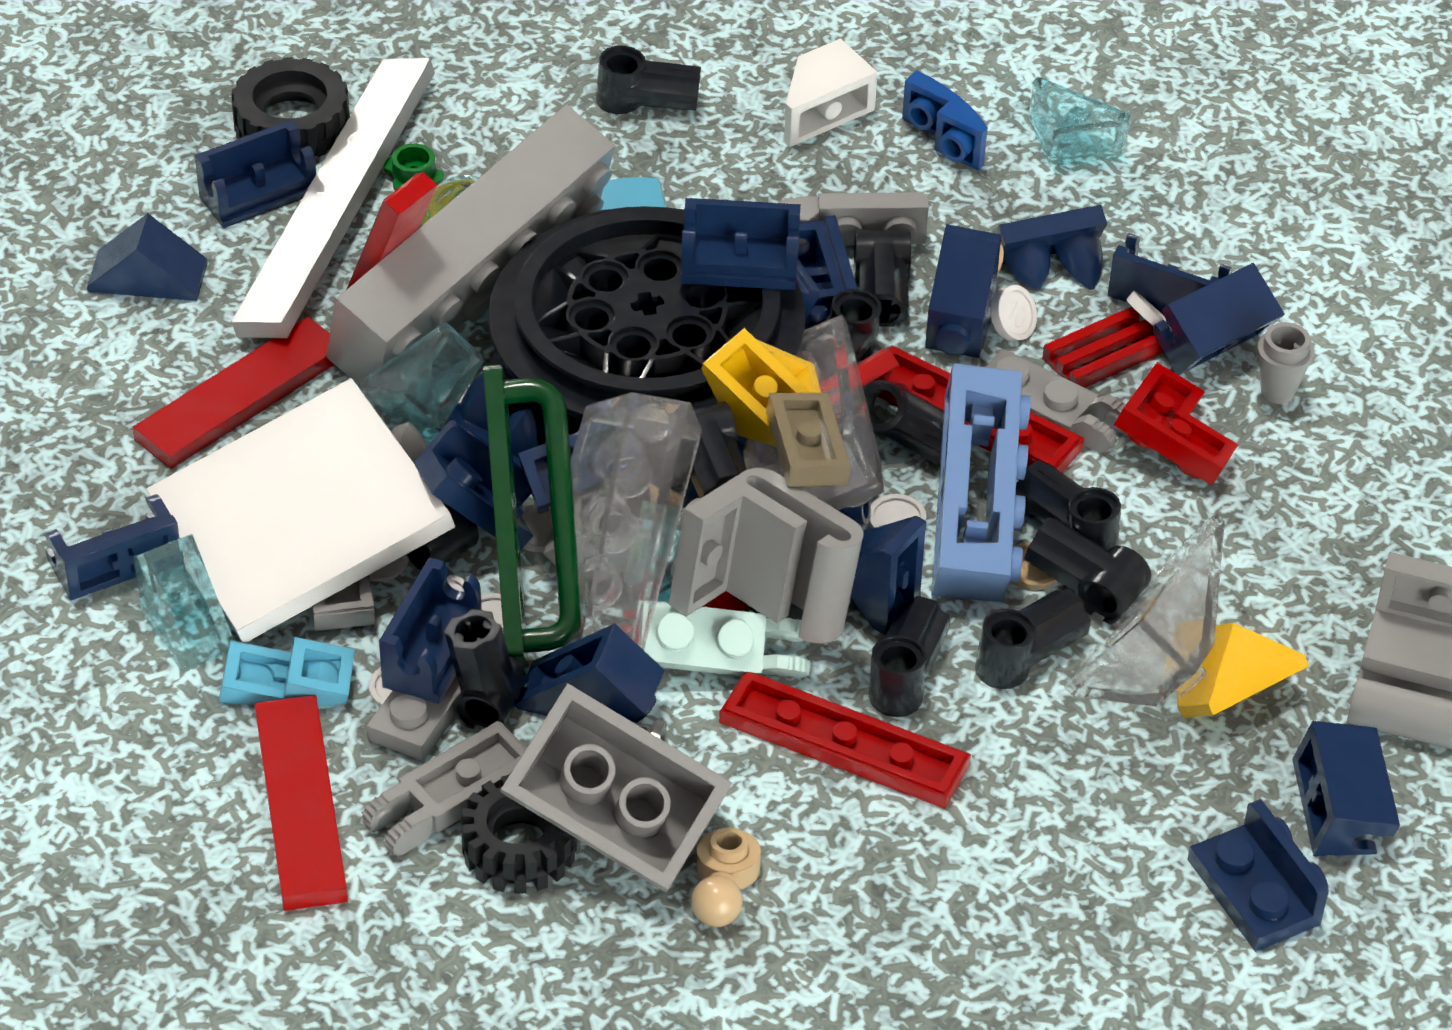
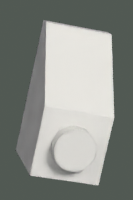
M842 39L798 56L785 105L784 142L789 147L875 110L877 71Z

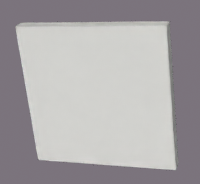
M352 378L146 488L149 496L158 494L170 514L175 517L178 522L180 546L242 643L254 639L455 528L450 512L440 499L431 494L413 461Z

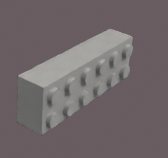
M566 104L336 298L326 353L327 358L374 398L390 386L394 389L402 387L417 369V363L428 353H431L433 356L441 353L452 341L459 326L467 319L472 323L476 322L487 312L493 287L501 271L523 246L536 236L558 224L585 214L598 212L602 209L604 201L601 199L603 188L613 173L610 169V164L616 145Z

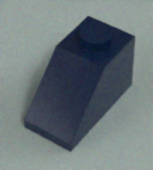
M946 224L928 309L925 348L939 350L949 355H965L980 358L992 320L991 302L996 293L1001 234Z
M614 623L533 660L527 673V682L515 707L520 710L547 716L568 683L631 722L637 723L644 719L653 709L656 703V696L654 694L664 669Z

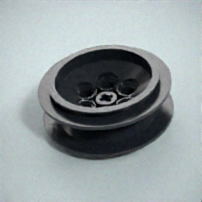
M649 206L622 207L585 214L558 224L533 238L508 261L501 271L490 297L489 329L494 347L491 365H502L506 380L535 378L554 385L563 395L566 404L569 435L632 414L652 471H650V476L638 479L636 476L613 484L617 486L641 487L647 483H654L660 487H672L683 484L688 475V470L685 464H675L671 457L665 432V416L668 412L718 403L701 368L707 359L742 329L745 328L755 339L795 356L798 355L803 341L805 306L797 280L796 290L681 284L684 209ZM536 402L509 404V416L521 409L532 408L539 430L540 445L546 444L543 410L540 404Z

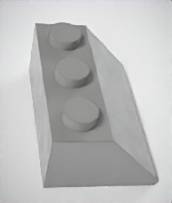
M567 683L500 792L662 891L667 892L721 805L732 782Z

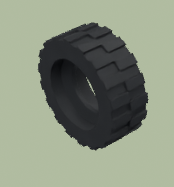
M293 57L276 61L272 59L263 62L264 64L258 67L250 68L247 70V74L239 77L236 81V88H233L231 93L234 131H236L237 139L293 120L299 128L301 149L311 146L314 157H320L327 154V151L332 148L350 117L346 82L342 81V76L337 71L331 70L329 65L322 62L316 63L312 59H293ZM284 101H304L317 107V110L313 113L297 118H278L265 113L266 108Z

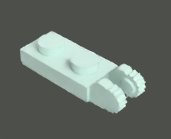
M646 600L643 605L640 647L662 668L742 676L743 673L752 672L759 675L807 677L810 673V660L796 655H764L765 637L793 642L805 641L798 637L802 620L784 618L779 623H775L761 613L700 607L686 616L667 602Z

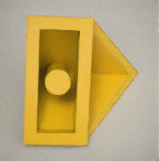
M745 328L707 359L701 368L718 403L725 401L731 408L737 435L774 447L776 445L766 414L769 393H821L813 363L755 339Z
M1235 623L1173 631L1177 705L1179 712L1184 718L1215 715L1309 666L1304 654Z

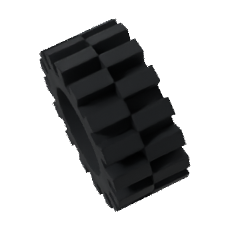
M509 775L501 776L500 788H496L490 780L481 785L482 796L475 792L467 799L468 808H463L461 814L462 853L465 856V864L468 870L475 869L476 879L482 884H485L493 877V889L501 892L505 891L507 883H515V894L526 893V883L534 882L537 891L548 888V875L558 882L565 876V866L572 867L575 860V851H577V839L502 794L500 790ZM517 823L536 826L543 832L540 838L525 844H511L495 837L499 829Z

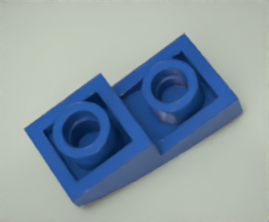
M916 70L905 80L902 119L911 122L918 129L934 133L935 151L942 153L951 161L961 162L979 171L984 166L988 127L976 111L959 95L935 79Z

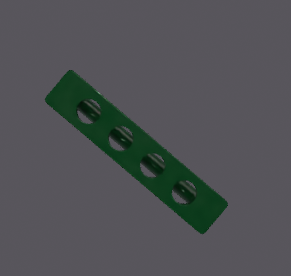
M502 365L483 366L503 634L510 658L517 661L523 668H528V653L551 651L564 647L576 637L583 621L584 610L567 408L563 395L554 385L535 378L506 380ZM536 402L542 407L544 417L559 619L554 625L548 627L526 629L509 404Z

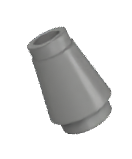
M1289 322L1276 323L1270 326L1258 341L1261 394L1271 403L1285 404L1294 398L1314 356L1315 350L1311 337L1303 327Z

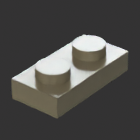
M769 393L766 414L787 487L820 488L823 486H848L851 465L828 393Z

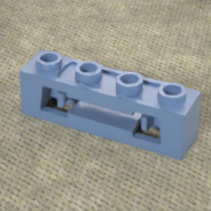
M954 363L952 365L944 399L932 596L1003 602L1008 583L1019 582L1023 550L1022 547L1013 546V531H1021L1025 514V496L1016 495V480H1024L1028 445H1020L1018 441L1019 429L1027 430L1031 407V396L1021 395V371ZM992 428L998 429L989 457L985 522L967 520L961 543H957V537H959L967 510L971 444L988 446Z

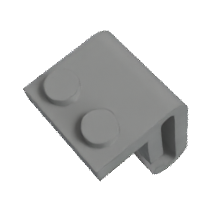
M764 468L748 469L701 499H694L686 506L679 520L681 532L677 556L671 567L673 579L668 603L670 606L688 616L721 593L727 591L775 623H779L789 616L791 603L804 611L798 637L805 641L829 643L842 635L864 534L862 527L856 521L801 487H787L785 477Z
M1389 552L1346 723L1376 727L1380 732L1452 750L1451 566Z

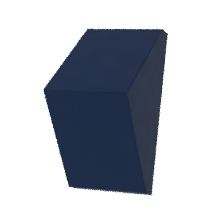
M147 213L98 250L88 281L87 291L197 301L208 264L207 258Z
M918 516L863 531V540L851 598L871 627L885 636L900 604L910 602L916 596L921 595L926 521Z

